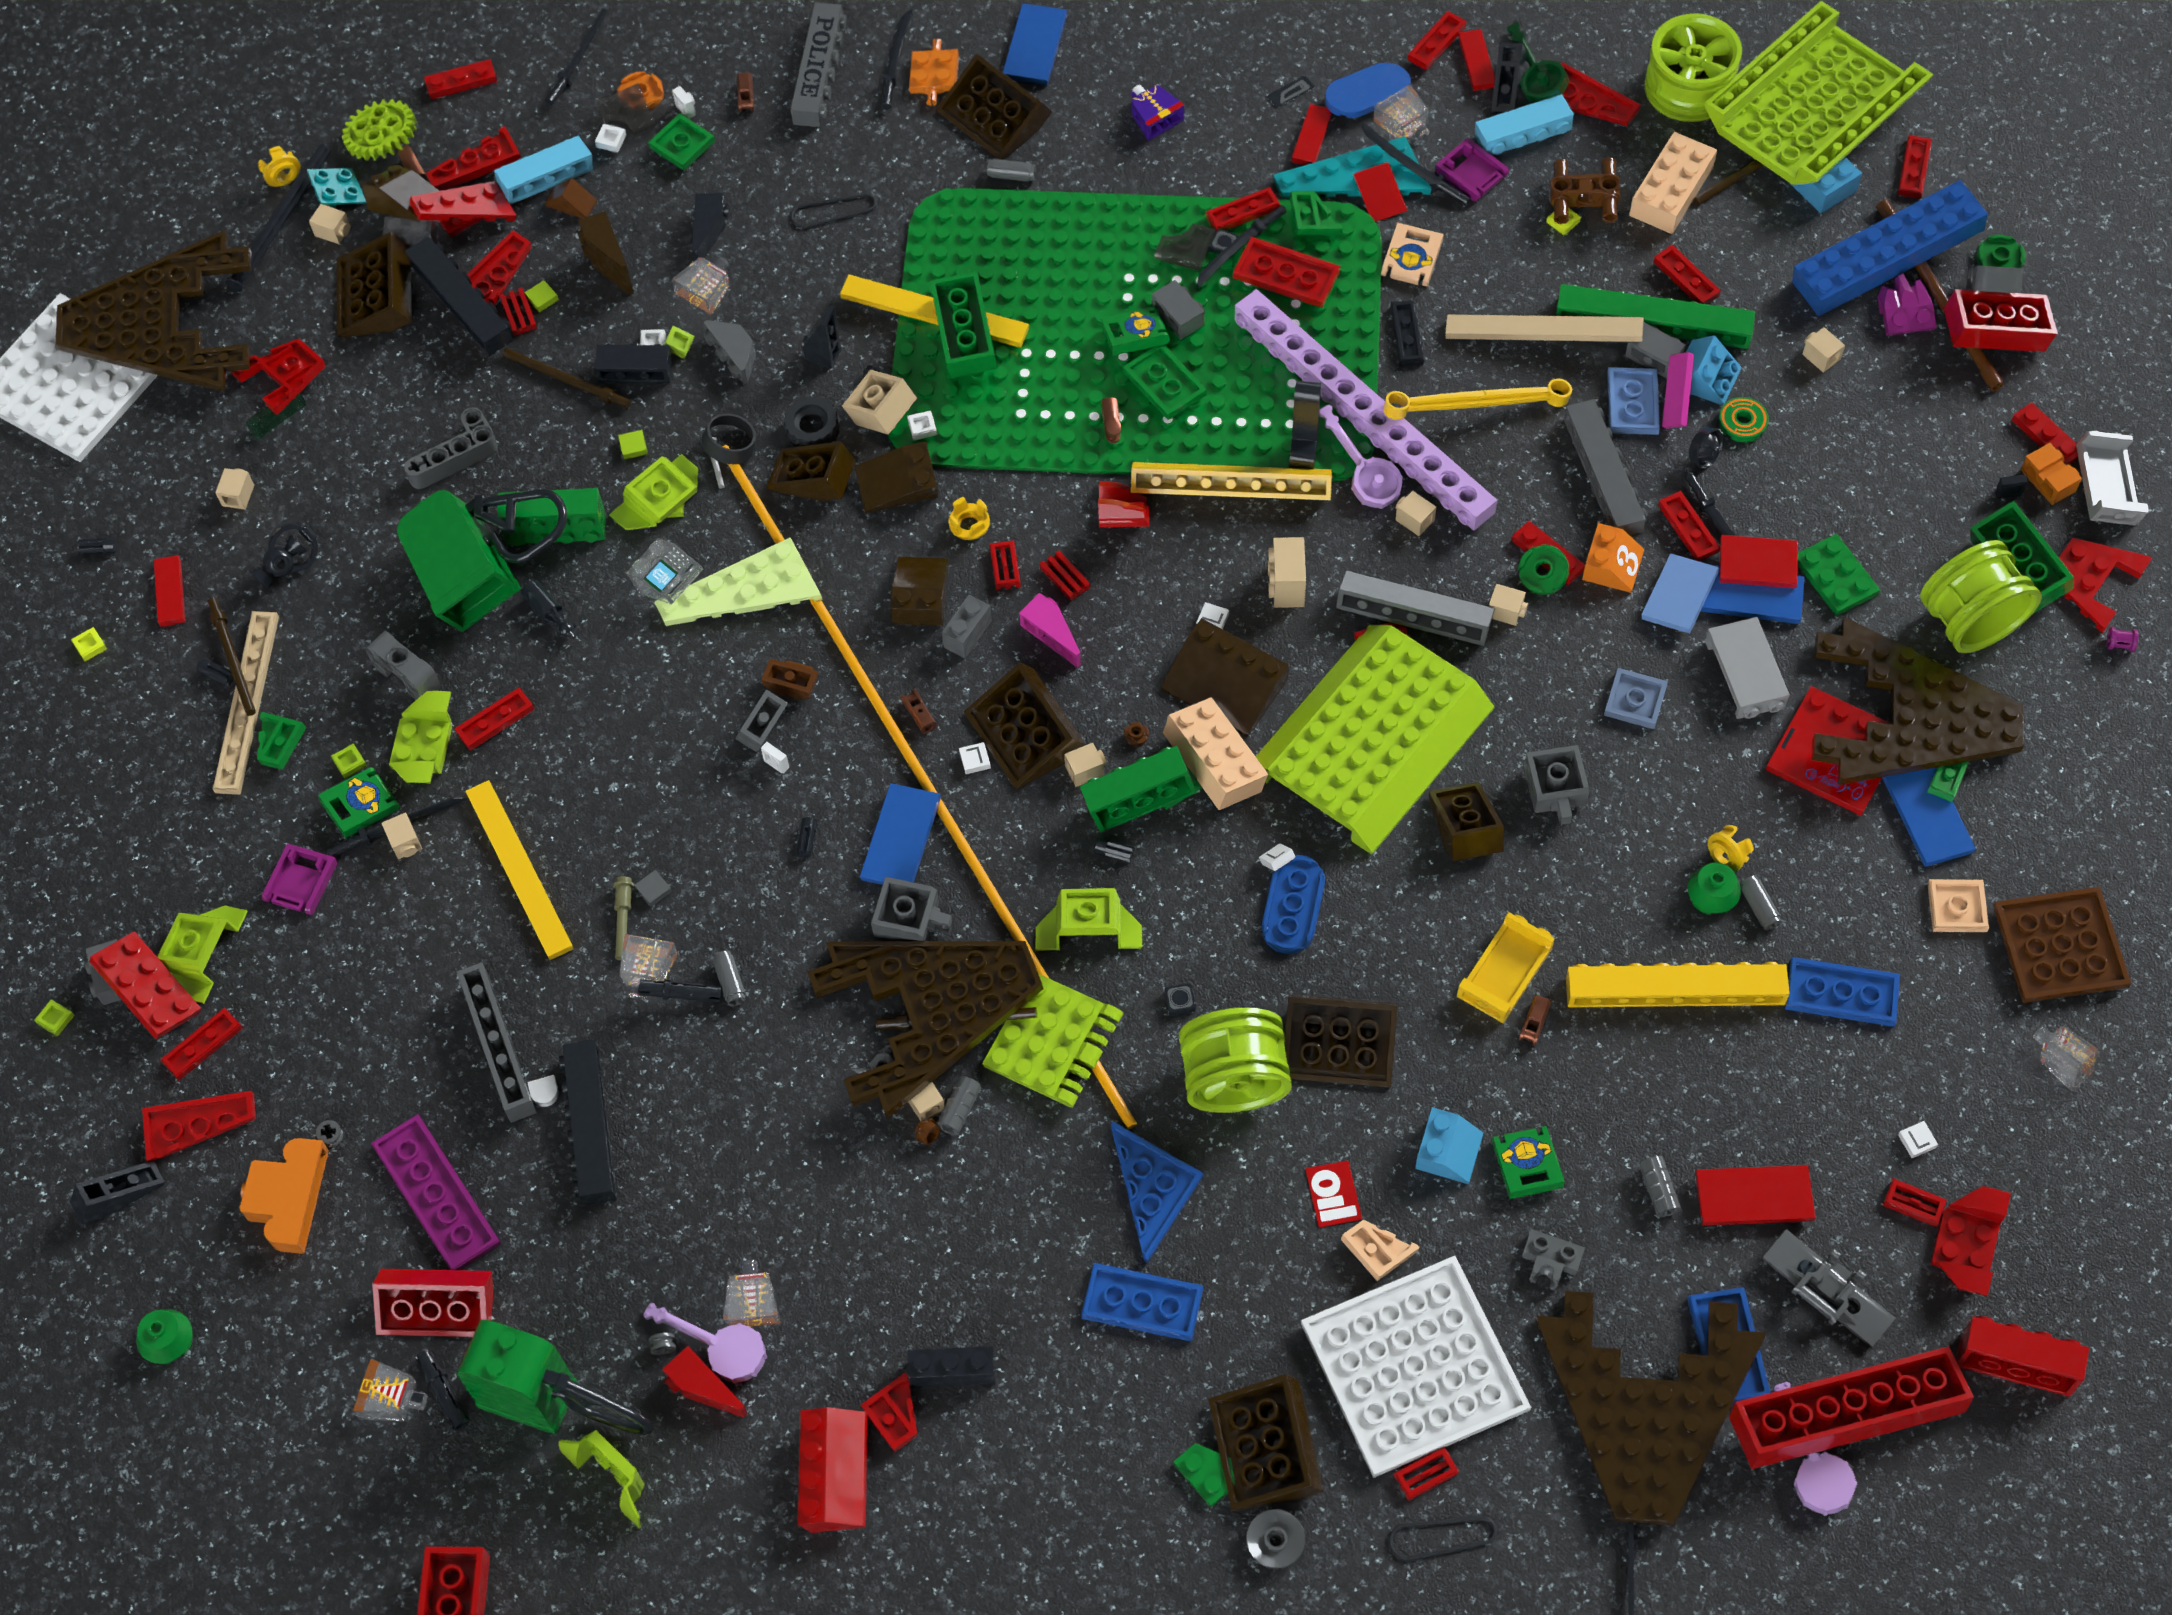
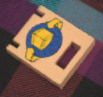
M1397 223L1381 275L1386 276L1389 267H1392L1390 278L1418 285L1421 275H1424L1423 286L1428 287L1443 242V234ZM1407 236L1427 240L1429 242L1425 243L1407 238Z

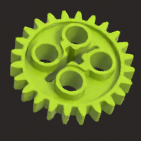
M383 99L378 105L374 101L372 107L364 105V111L356 110L358 115L350 116L352 122H345L347 128L342 129L344 133L342 139L352 156L356 155L358 159L364 157L365 161L372 156L374 160H377L379 155L386 158L387 153L390 152L394 155L396 148L402 150V144H409L407 138L414 137L412 131L417 130L415 126L417 121L407 104L403 105L401 101L395 103L393 99L386 103L385 99Z

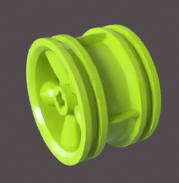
M1684 14L1662 24L1653 37L1650 62L1647 67L1644 83L1646 96L1655 109L1665 116L1679 121L1698 122L1710 119L1704 106L1705 102L1718 90L1727 86L1734 79L1739 69L1742 45L1736 32L1722 20L1705 14ZM1679 63L1683 70L1676 74L1667 66ZM1702 71H1705L1709 77L1707 79H1695V76L1701 74Z
M1992 540L1983 542L1958 554L1938 569L1921 590L1920 600L1933 617L1940 618L1947 627L1945 632L1947 638L1960 653L1975 652L2005 638L2020 627L2035 612L2042 600V594L2034 586L2033 581L2027 576H2022L2015 567V557L2008 551L2007 546L2002 541Z
M1259 1008L1224 1009L1194 1018L1180 1029L1179 1041L1184 1061L1187 1100L1194 1108L1216 1113L1248 1111L1275 1103L1291 1091L1292 1083L1285 1053L1282 1019L1276 1013Z

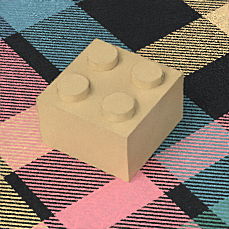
M870 370L842 407L856 425L889 434L917 397L903 378Z
M1304 537L1274 538L1273 548H1268L1269 598H1274V608L1304 607L1306 589Z

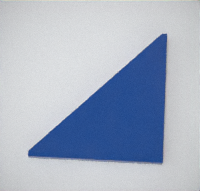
M1113 1121L1111 1123V1130L1143 1259L1144 1262L1148 1263L1202 1180L1203 1173Z

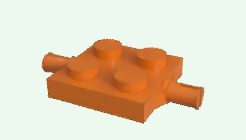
M938 38L937 43L936 39L932 40V50L912 52L910 93L927 94V104L929 106H932V103L933 106L937 104V94L949 92L957 81L958 49L941 50L942 41Z

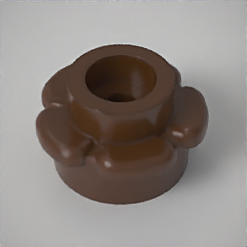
M1133 722L1124 729L1126 741L1131 746L1139 747L1147 741L1149 729L1146 726H1142L1140 722Z
M931 1118L928 1121H920L915 1128L916 1140L927 1145L935 1142L940 1133V1127Z

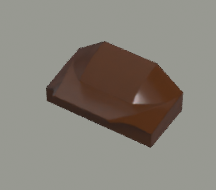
M770 658L761 681L762 685L775 693L796 699H805L811 697L819 674L811 666L789 660L782 662Z

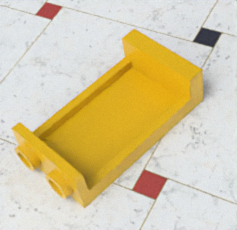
M1508 912L1504 923L1467 979L1464 978L1460 983L1457 997L1504 1024L1552 950L1554 937L1547 930L1536 928L1529 924L1524 917Z

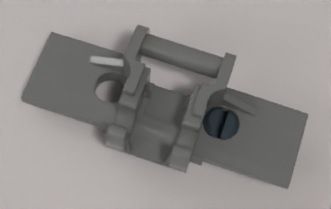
M1786 1229L1762 1259L1796 1287L1791 1292L1795 1296L1799 1294L1827 1317L1829 1324L1833 1326L1838 1320L1872 1348L1896 1318L1857 1287L1866 1274L1860 1269L1853 1274L1838 1263L1841 1254L1835 1249L1824 1260ZM1806 1284L1812 1285L1823 1296L1837 1306V1311L1810 1290ZM1848 1300H1853L1857 1303L1859 1307L1858 1313L1851 1314L1847 1310L1849 1306Z

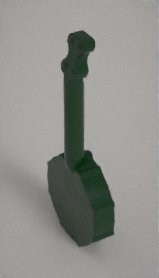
M1515 22L1509 25L1507 31L1509 35H1512L1513 43H1523L1527 50L1526 61L1530 67L1526 69L1519 84L1528 102L1536 103L1561 94L1563 95L1569 79L1561 63L1550 60L1538 62L1525 40L1524 32L1520 31V24Z

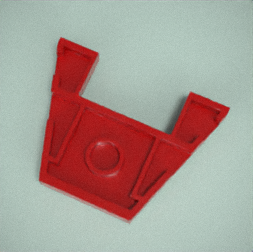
M300 339L270 349L271 354L263 357L251 356L249 370L230 371L241 383L261 370H264L281 387L263 397V401L276 415L326 367L323 359Z
M2072 538L2059 557L2074 576V589L2063 596L2068 601L2072 600L2081 609L2080 612L2086 618L2090 617L2097 624L2096 628L2104 633L2114 618L2116 611L2093 598L2114 567H2118L2140 579L2150 564L2152 557Z

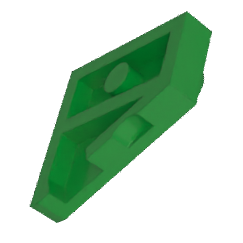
M1291 191L1289 199L1296 235H1341L1342 225L1340 223L1336 224L1330 217L1331 211L1326 205L1321 203V199L1315 191Z
M261 712L262 731L259 732L258 737L260 746L258 748L257 760L262 765L283 770L303 735L306 726L300 721Z

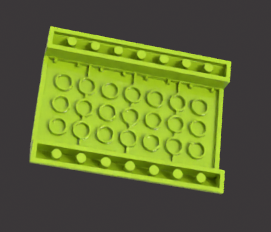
M1820 1L1742 69L1727 86L1718 90L1704 104L1719 135L1792 185L1818 182L1934 75L1916 62L1904 71L1838 28L1836 24L1840 13L1823 1Z
M1369 625L1366 628L1367 631L1352 644L1255 756L1268 773L1265 783H1268L1272 777L1351 830V841L1371 855L1494 710V705L1476 680L1391 625Z

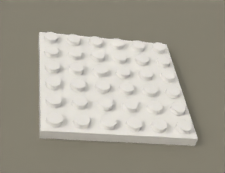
M60 293L0 358V418L81 462L158 375L58 350L55 345L57 305L70 300V298Z
M1456 1256L1301 1320L1304 1332L1373 1478L1528 1412L1531 1409Z

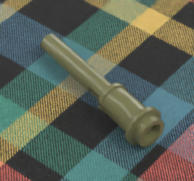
M621 876L617 877L613 883L615 888L614 909L617 911L615 959L617 960L626 959L627 914L631 910V889L634 888V883L630 877Z

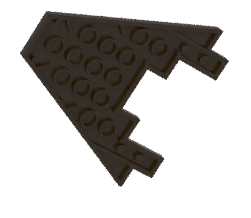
M221 231L57 305L55 345L60 351L225 391L226 372L250 369V348L248 344L202 349V333L200 329L179 331V298L203 296L204 276L251 271V250L249 246L228 248V235L226 231Z
M1843 618L1841 636L1817 632L1815 637V658L1866 666L1865 686L1891 690V725L1867 721L1865 725V741L1814 734L1812 739V760L1838 764L1837 784H1848L2022 751L2024 747L2023 704L1915 652L1911 647H1905L1848 618Z
M1026 941L828 942L826 944L833 963L808 971L817 998L868 980L875 1001L901 992L914 1030L888 1039L896 1061L844 1079L853 1107L879 1098L886 1118L896 1113L1043 990L1042 982Z
M1565 1291L1564 1318L1537 1316V1325L1614 1520L1674 1526L1765 1338V1332L1738 1330V1303L1709 1301L1707 1356L1679 1354L1678 1381L1620 1377L1621 1349L1592 1347L1594 1293Z

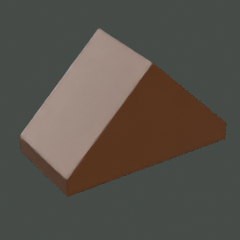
M570 178L553 188L545 202V206L585 218L590 216L597 204V199L573 178Z

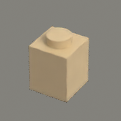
M323 204L319 205L309 221L316 237L336 244L341 243L343 238L348 235L351 227L345 212Z
M1823 327L1817 333L1812 332L1805 339L1803 355L1824 373L1841 360L1845 345Z
M224 468L216 495L222 506L246 510L254 483L247 471L239 468L234 470Z
M1414 491L1407 497L1403 496L1396 505V521L1418 536L1435 520L1436 506Z
M1496 584L1489 603V607L1495 608L1492 619L1516 626L1519 617L1524 618L1528 607V603L1524 602L1526 592Z
M1093 743L1064 754L1065 767L1076 787L1086 783L1091 778L1104 776V765L1107 764L1103 752L1101 750L1097 751Z
M406 812L382 822V826L398 859L410 857L422 849Z
M933 1082L909 1101L910 1106L920 1121H928V1119L940 1114L945 1107L944 1100Z

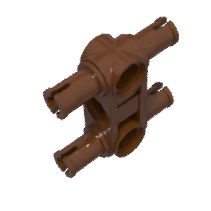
M1605 158L1601 161L1602 174L1568 175V161L1565 159L1554 161V177L1550 182V201L1554 206L1555 223L1565 224L1569 221L1568 207H1602V220L1604 222L1612 223L1617 220V204L1620 201V179L1616 175L1615 159Z

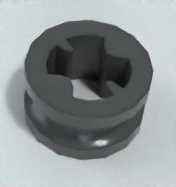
M326 1120L318 1125L316 1136L318 1140L324 1142L327 1148H333L341 1143L343 1131L335 1121ZM332 1129L335 1134H332V1138L327 1139L324 1133L328 1134L326 1131Z
M659 1333L649 1338L650 1344H653L650 1348L651 1354L664 1355L674 1352L676 1350V1345L672 1343L675 1339L674 1334Z

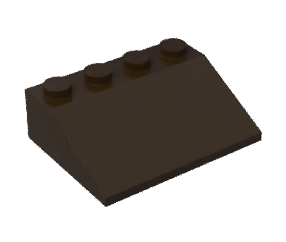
M977 53L936 108L937 112L1001 160H1005L1039 131L1053 112Z
M392 231L336 259L337 336L340 338L394 331L412 322L411 266L405 253L410 248V245Z
M1201 618L1187 637L1161 686V690L1190 706L1212 697L1235 730L1249 737L1288 681L1289 665Z
M1021 662L963 711L1017 790L1064 764V754L1086 745L1036 671Z
M1289 994L1284 1046L1290 1078L1391 1087L1397 1003Z
M1284 1374L1208 1398L1231 1510L1237 1511L1288 1502L1324 1492L1299 1380ZM1228 1457L1231 1458V1463H1232V1468H1233V1473H1234V1478H1235V1484H1236L1235 1486H1234L1233 1480H1232V1475H1231V1470H1230V1465H1229Z

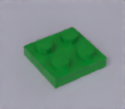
M679 113L648 143L650 149L685 171L715 142L714 135Z

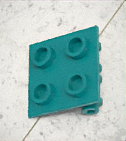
M352 168L307 169L320 204L335 209L337 204L366 203Z

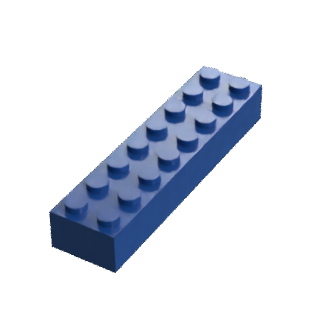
M1959 180L1795 265L1792 283L1819 317L1984 231L1988 213L1965 184Z

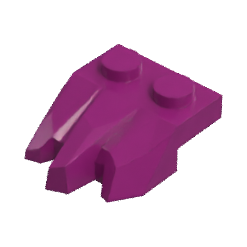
M1901 274L1894 279V289L1882 286L1877 298L1880 314H1883L1886 336L1930 331L1937 328L1933 303L1921 280L1915 281L1913 286L1910 287L1904 274Z

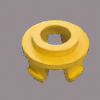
M280 146L269 149L272 161L268 165L263 160L258 162L259 171L263 173L267 184L273 187H280L292 182L298 176L301 169L298 159L293 156L291 151L286 154ZM289 168L290 171L286 174L283 169Z
M964 497L953 502L954 508L949 516L951 532L963 540H974L983 536L990 525L986 504L981 499L976 504L967 503ZM965 518H975L978 521L971 525L970 530L961 528V522Z
M1726 825L1722 831L1716 832L1708 838V849L1716 863H1723L1736 872L1749 860L1747 855L1752 853L1754 848L1749 838L1736 843L1731 837L1736 833L1737 827ZM1724 852L1727 854L1729 860L1722 856Z

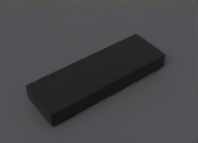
M1415 300L1391 302L1390 310L1399 366L1424 364Z

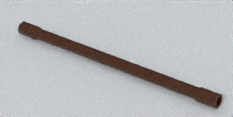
M1884 199L1876 205V209L1883 220L1896 213L1888 199ZM1925 261L1915 266L1945 315L1944 307L1949 297ZM1965 347L1980 370V374L1989 389L1994 392L2002 388L2004 385L2003 380L1994 366L1990 364L1982 349Z

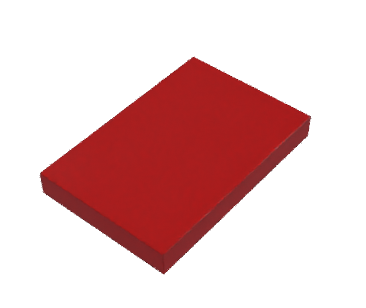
M1721 535L1719 583L1796 589L1798 584V541Z

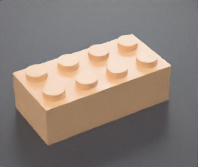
M1674 132L1634 195L1629 216L1673 234L1694 197H1696L1713 169L1717 149Z
M1212 697L1168 716L1163 734L1173 747L1178 746L1186 766L1197 778V781L1218 810L1262 791L1268 773Z

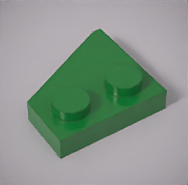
M1195 1443L1173 1461L1176 1468L1210 1507L1214 1506L1228 1494L1220 1453ZM1228 1457V1461H1229V1465H1230V1470H1231V1475H1232V1480H1233V1484H1234V1486H1235L1236 1483H1235V1478H1234V1473H1233L1231 1458Z

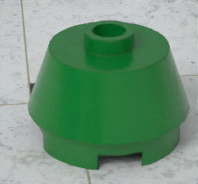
M1710 863L1697 869L1688 881L1687 889L1693 906L1700 912L1711 915V913L1728 912L1738 903L1741 896V886L1736 874L1729 866L1723 863Z
M155 1310L148 1313L140 1321L136 1335V1345L141 1356L152 1363L170 1364L181 1355H185L190 1349L193 1339L190 1321L184 1314L176 1310Z

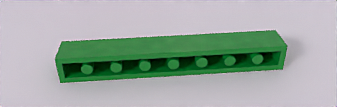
M1561 284L1556 316L1644 317V323L1658 328L1670 337L1692 341L1715 335L1723 346L1749 349L1753 335L1755 311L1679 301L1671 298L1629 294L1622 291L1615 292L1599 288L1580 287L1572 284Z

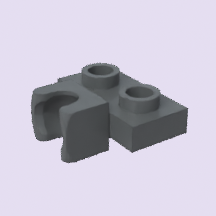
M1531 1229L1522 1255L1523 1258L1535 1262L1530 1275V1282L1535 1283L1540 1275H1546L1551 1280L1550 1289L1556 1290L1562 1271L1576 1276L1585 1247Z

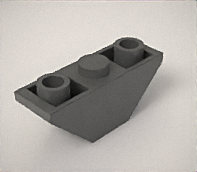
M711 320L703 322L705 328L703 336L708 345H714L719 359L722 362L726 361L729 365L728 368L735 379L739 378L744 385L747 384L756 357L751 337L740 324Z

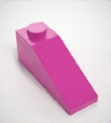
M1039 593L1019 613L1020 626L1078 668L1081 665L1080 651L1057 603L1052 598H1046Z

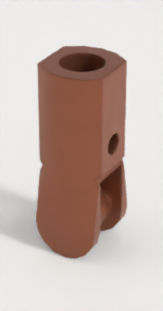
M749 72L739 73L737 75L739 112H742L744 109L754 111L752 75Z
M403 145L402 150L398 149V155L404 167L413 170L427 181L426 175L412 149L408 145Z
M1105 398L1101 401L1105 438L1109 443H1117L1120 440L1121 432L1117 399Z
M913 689L912 693L906 696L904 694L900 696L905 708L911 714L923 734H927L937 727L936 721L916 689ZM918 702V705L914 707L911 706V704Z
M1539 995L1533 997L1520 1033V1041L1525 1039L1533 1042L1532 1045L1536 1046L1551 1006L1549 999ZM1527 1026L1538 1028L1537 1032L1527 1029Z

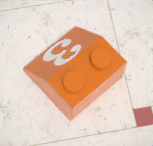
M1598 523L1582 580L1632 593L1644 548L1623 529Z

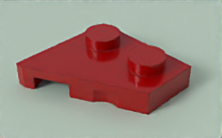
M906 1373L861 1404L862 1410L867 1413L870 1421L894 1453L918 1436L910 1385Z

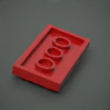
M1251 236L1233 271V278L1323 308L1340 273V266Z
M135 931L90 956V964L155 1039L160 1038L200 1014L201 1007Z

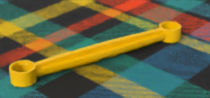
M1553 379L1549 382L1548 387L1469 391L1410 398L1402 392L1393 391L1386 396L1383 412L1391 419L1400 420L1407 415L1408 411L1477 408L1547 401L1552 406L1562 407L1569 401L1572 386L1563 379ZM1554 390H1555V391H1560V392H1562L1564 395H1558V394L1554 393L1553 391H1554ZM1390 403L1399 404L1403 408L1394 407Z

